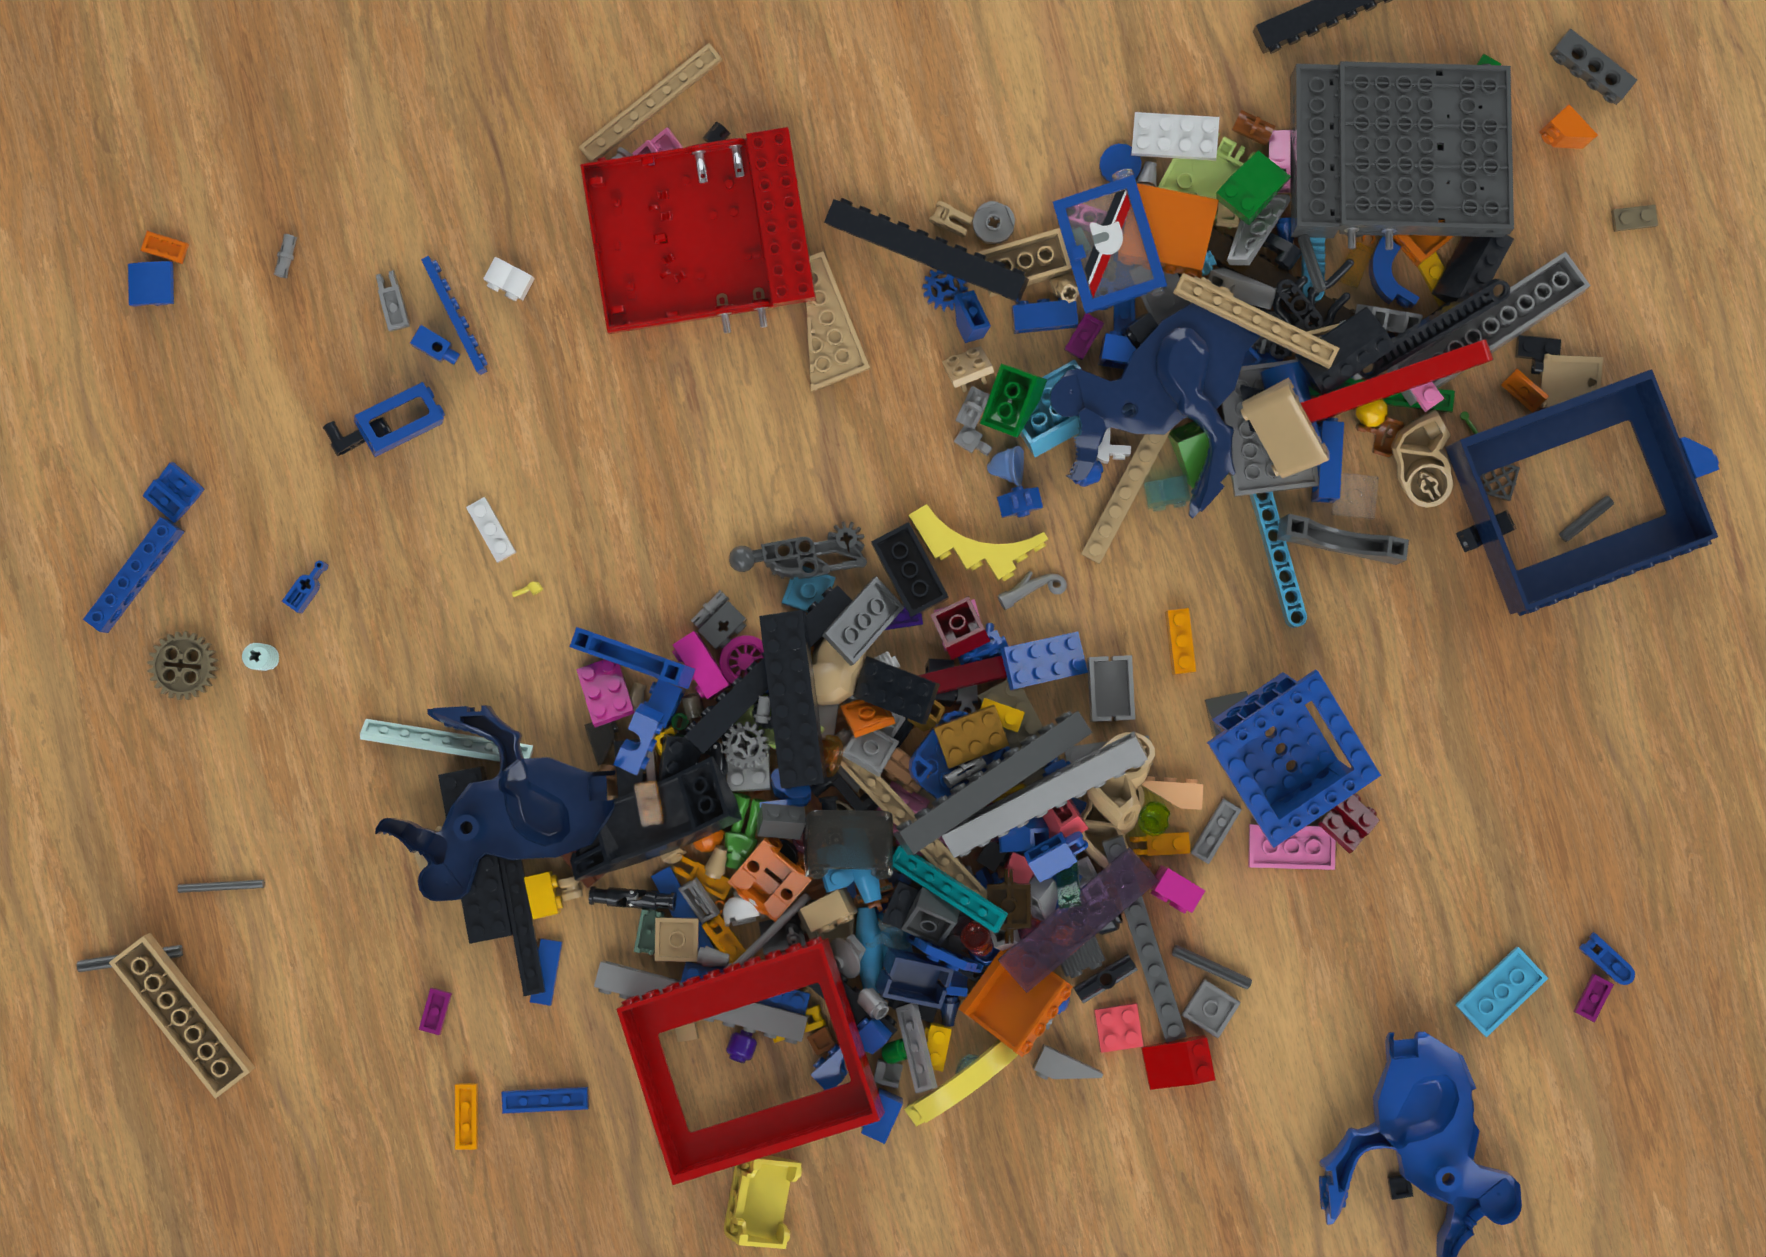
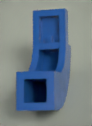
M1383 236L1373 249L1369 260V278L1373 289L1388 305L1395 298L1400 306L1412 308L1420 297L1399 285L1392 274V263L1401 246L1393 242V249L1386 250L1385 236Z

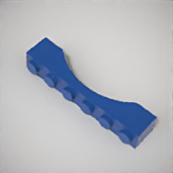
M576 627L570 647L686 689H689L695 672V668Z

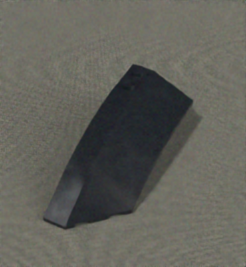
M709 757L655 784L612 799L614 800L615 808L593 843L578 849L570 858L574 879L579 881L650 860L703 839L742 820L737 800L714 757Z

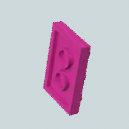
M604 659L576 669L595 728L635 713L619 664Z

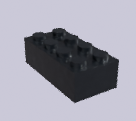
M909 522L871 541L874 551L911 619L948 600L949 596Z

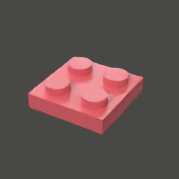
M1137 1003L1094 1009L1101 1053L1144 1047Z

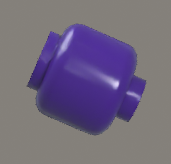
M741 1030L740 1033L731 1034L726 1048L730 1059L739 1063H745V1061L753 1058L757 1046V1041L752 1038L753 1033Z

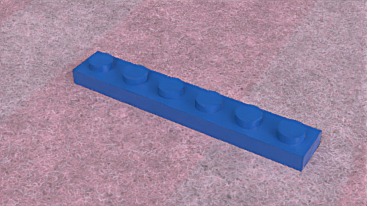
M429 256L421 259L476 372L480 375L488 372L485 367L488 365V362L483 353H478L476 347L479 344L475 336L469 334L467 328L470 326L465 316H460L458 312L460 306L456 298H451L448 292L451 290L446 278L442 279L439 274L442 271L437 260L433 261Z
M686 962L681 982L698 975L701 979L703 975L716 970V968L702 967V965L694 962ZM793 990L757 1003L805 1015L811 993Z

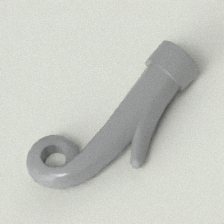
M1029 571L1014 588L997 595L1003 609L1007 610L1013 607L1016 602L1047 583L1049 590L1053 594H1062L1067 588L1066 580L1059 574H1046L1030 580L1033 572ZM1053 582H1058L1061 586L1055 588Z

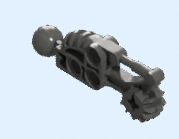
M843 521L842 529L835 525L834 529L837 533L829 532L826 541L813 542L809 537H798L761 544L762 549L752 550L747 546H737L730 552L729 563L734 570L746 572L755 563L764 561L766 567L772 571V575H778L781 579L788 577L791 580H794V577L804 579L829 574L830 571L864 568L867 565V560L863 557L861 551L865 545L857 541L864 539V534L856 535L860 532L861 528L857 527L853 530V522L849 524V528H846V523ZM844 535H848L849 538H852L849 541L850 553H848L847 544H845L844 541H841L844 538ZM807 542L811 545V548L808 552H801L799 545ZM781 546H787L790 549L787 556H780L778 554V549ZM838 553L854 560L828 565L817 556ZM812 563L815 569L812 573H805L803 565Z

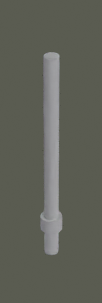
M805 892L733 964L740 962V966L744 965V962L748 961L811 897Z

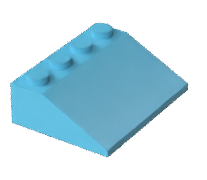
M1075 359L1042 377L1047 379L1041 399L1020 433L1034 457L1041 455L1079 433L1078 427L1080 426L1077 416L1064 417L1057 414L1049 401L1050 391L1067 371L1081 369Z

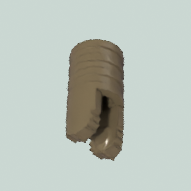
M699 693L683 696L681 699L688 719V725H690L694 721L693 718H703L700 714L704 711V707Z

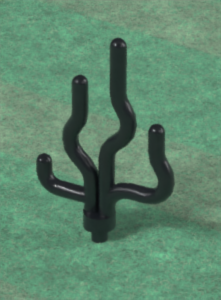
M1352 259L1346 260L1328 280L1324 281L1326 290L1334 286L1354 265ZM1302 276L1295 284L1301 289L1308 282V278ZM1290 287L1285 288L1281 291L1282 293H1288L1290 296L1294 295L1289 290ZM1312 287L1308 292L1307 299L1315 307V298L1318 293ZM1349 293L1342 294L1329 308L1321 328L1333 324L1338 310L1350 299ZM1276 294L1273 301V310L1283 321L1291 325L1295 322H1293L1291 316L1281 306L1282 299ZM1311 308L1307 311V313L1301 315L1300 317L1303 318V316L1305 315L1308 319H1310L1311 316L1308 314V312L1311 311ZM1277 344L1274 353L1278 352L1281 354L1283 346Z

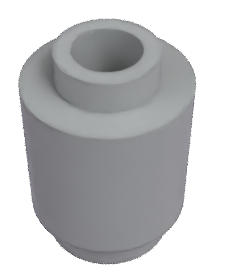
M865 988L859 993L857 1002L871 1018L879 1020L887 1014L889 1010L887 1002L874 988Z

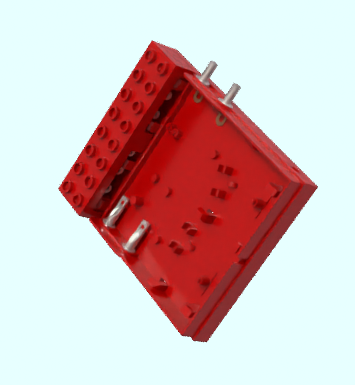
M788 127L747 133L746 138L714 141L685 148L610 160L601 157L597 158V162L580 165L608 334L715 317L722 318L724 333H727V331L730 333L729 315L758 311L760 327L763 328L768 326L766 309L816 301L791 136Z

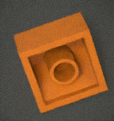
M1570 104L1539 131L1543 141L1556 148L1583 149L1598 136Z

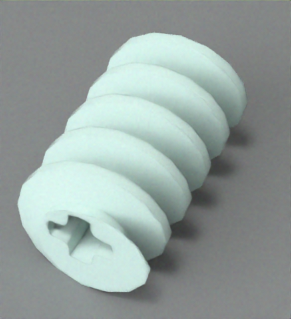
M252 643L244 649L242 660L246 667L250 669L267 671L277 666L279 653L271 645Z

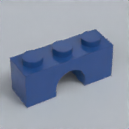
M642 703L638 706L628 730L635 732L639 736L640 742L626 739L620 747L613 765L635 775H638L641 769H646L650 760L647 755L649 751L653 752L657 740L654 739L656 733L660 734L665 724L662 722L664 713Z

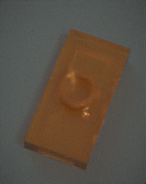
M657 781L635 783L634 788L642 826L663 824L664 818Z

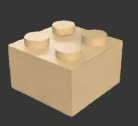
M848 889L836 890L800 909L811 933L818 932L819 934L832 931L836 928L835 924L837 923L838 925L841 923L845 924L853 920V915L858 913Z

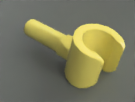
M531 582L526 587L512 592V596L516 597L528 591L534 596L540 593L543 588L539 582Z

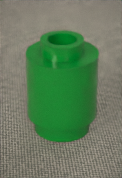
M903 1038L886 1043L882 1047V1057L888 1064L907 1060Z

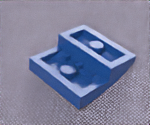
M158 261L128 264L129 306L174 304L173 262Z
M171 462L160 477L153 480L143 494V497L173 523H176L205 489L178 465Z

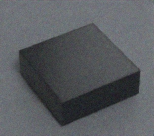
M1402 1175L1387 1177L1392 1200L1414 1197L1411 1183Z

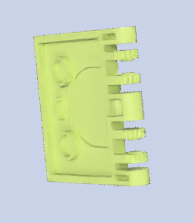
M1224 136L1217 149L1216 161L1173 158L1158 187L1216 199V192L1244 164L1239 159L1244 154L1245 147L1241 145L1235 158L1231 157L1237 143ZM1253 151V152L1249 155L1248 160H1249L1256 152Z

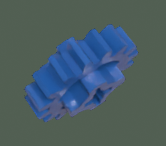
M930 270L931 277L925 276L924 278L928 284H923L922 289L927 290L923 293V296L929 297L928 305L935 303V310L941 306L943 312H945L946 307L953 311L954 299L951 301L944 300L950 297L954 298L957 294L968 292V287L963 286L967 282L939 270L937 272ZM941 275H947L945 278L942 279L937 278ZM954 279H956V281L959 284V290L957 287L954 286ZM946 284L949 285V290L942 292V287ZM931 287L937 291L936 298L932 294Z

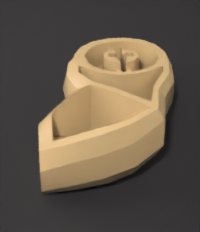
M1436 409L1431 410L1401 428L1391 444V449L1397 463V478L1402 490L1414 503L1425 508L1435 507L1443 503L1449 497L1453 488L1450 459L1443 450L1445 443L1451 435Z

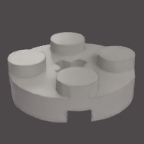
M996 201L982 204L977 209L973 219V230L976 236L985 244L1003 243L1012 235L1015 225V217L1012 210L1008 206ZM990 218L999 220L1000 223L997 224V228L988 225Z

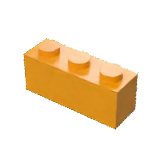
M1189 608L1167 610L1165 618L1172 675L1196 672Z

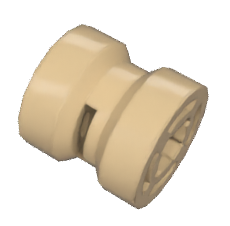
M574 876L558 880V886L562 888V901L583 896L582 890L578 886L580 881H576Z

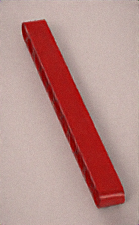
M1485 339L1301 402L1300 404L1310 422L1314 423L1482 365L1494 359Z

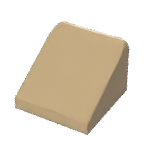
M696 1022L675 1028L678 1042L699 1038Z

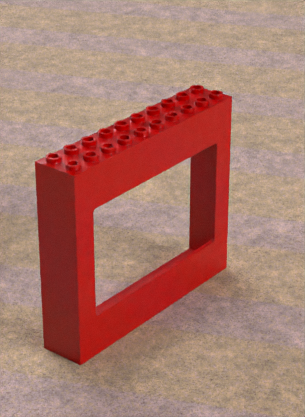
M815 937L805 942L806 945L801 946V943L788 946L785 952L782 953L778 949L769 952L764 956V959L756 956L748 959L742 966L738 962L727 966V968L723 969V972L716 969L703 975L701 979L699 975L682 982L683 985L676 982L667 985L661 992L659 988L648 991L646 994L641 995L642 998H639V995L632 996L622 1001V1006L616 1009L672 1185L880 1121L885 1111L828 938ZM819 983L851 1081L700 1130L689 1131L661 1045L659 1033Z

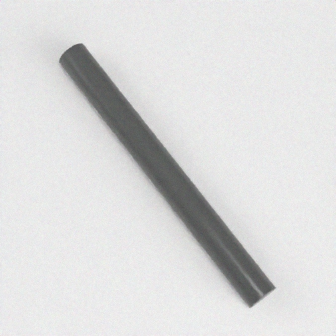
M263 879L178 884L177 889L178 893L264 888L265 881Z

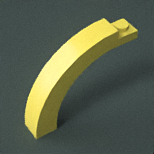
M997 1040L967 1067L933 1091L906 1106L904 1110L916 1127L924 1122L927 1123L990 1080L1014 1060L1018 1054L1013 1052L1003 1042Z

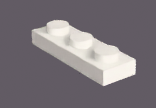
M485 497L466 507L497 563L517 553Z

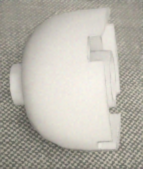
M734 892V897L728 899L724 904L723 918L725 926H729L730 922H732L733 926L756 921V916L760 915L761 919L767 917V915L757 911L755 901L749 899L750 902L740 897L737 892Z

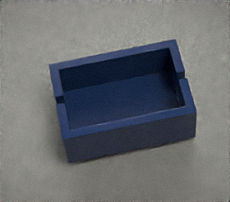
M888 947L883 962L885 970L881 969L875 987L882 997L941 1009L947 993L943 985L949 987L954 970L947 967L946 962L940 959L939 962L928 959L927 955Z

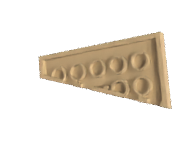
M823 251L810 256L816 301L806 302L811 392L870 369Z

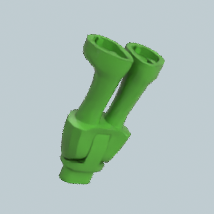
M734 792L733 794L737 800L742 820L734 823L731 831L725 834V847L728 849L726 867L738 870L757 846L758 841L755 838L757 816L760 810L759 802L767 801L758 798L752 800L745 833H742L745 814L752 797Z

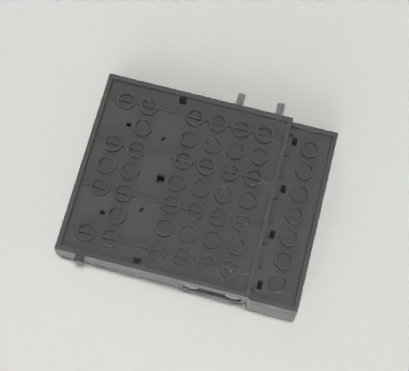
M1340 61L1339 65H1295L1290 77L1291 237L1298 238L1307 234L1313 238H1334L1339 230L1340 234L1348 235V248L1355 249L1356 235L1385 236L1386 250H1392L1393 235L1504 237L1513 231L1511 66Z

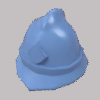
M1015 446L1012 449L997 453L987 464L988 472L991 475L1013 482L1017 487L1021 486L1024 470V450L1020 446Z

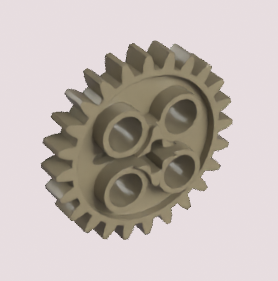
M184 631L182 636L180 632H175V638L171 634H167L168 641L159 639L161 646H153L157 652L149 653L154 660L147 662L153 665V668L147 671L154 673V676L150 678V681H157L154 687H163L161 694L169 692L168 698H174L176 695L177 700H182L183 696L186 700H191V693L194 697H199L198 691L207 692L204 687L205 685L212 686L209 679L217 678L212 674V671L219 670V668L213 666V663L217 662L218 659L212 658L216 651L208 650L212 644H203L205 641L204 637H200L197 640L198 634L196 633L190 636L189 632ZM175 648L177 651V657L174 660H172L170 657V652L172 649ZM196 650L199 657L193 662L191 654ZM165 663L201 665V669L165 666ZM170 670L175 672V678L172 681L168 679V672ZM191 672L196 674V680L193 683L189 681V674Z

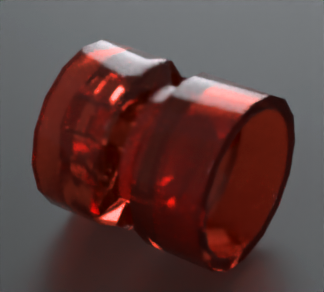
M973 922L964 927L961 933V940L971 954L982 957L991 952L994 945L991 934L985 926Z

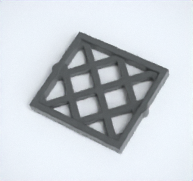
M1510 464L1506 465L1505 467L1511 468L1507 472L1504 467H1501L1503 474L1498 477L1494 471H1490L1494 479L1489 482L1485 478V474L1480 476L1485 482L1483 486H1487L1490 491H1486L1487 495L1511 501L1520 467ZM1514 471V479L1511 481L1508 474ZM1505 476L1508 483L1502 486L1498 479ZM1496 481L1499 488L1493 491L1489 484ZM1510 485L1511 490L1509 495H1507L1504 488ZM1501 490L1504 496L1495 493Z

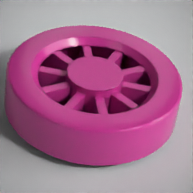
M742 635L733 638L722 649L719 659L720 670L729 683L732 684L742 670H745L746 676L748 674L746 669L755 660L764 658L762 655L753 657L757 649L761 654L764 652L762 640L754 636ZM744 645V654L737 647ZM747 645L754 647L750 654H748ZM734 649L739 654L738 658L730 656ZM729 659L736 660L737 664L729 666ZM739 666L740 669L735 675L731 669Z

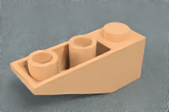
M1147 776L1141 785L1177 808L1202 810L1203 784H1198V779H1185V783L1177 782V778L1164 777V781H1155V777Z

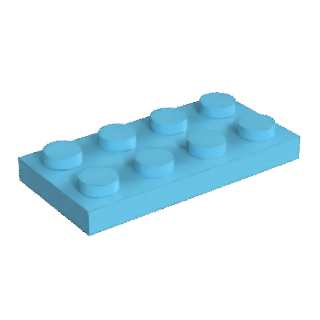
M1516 946L1455 1006L1484 1037H1488L1549 978Z

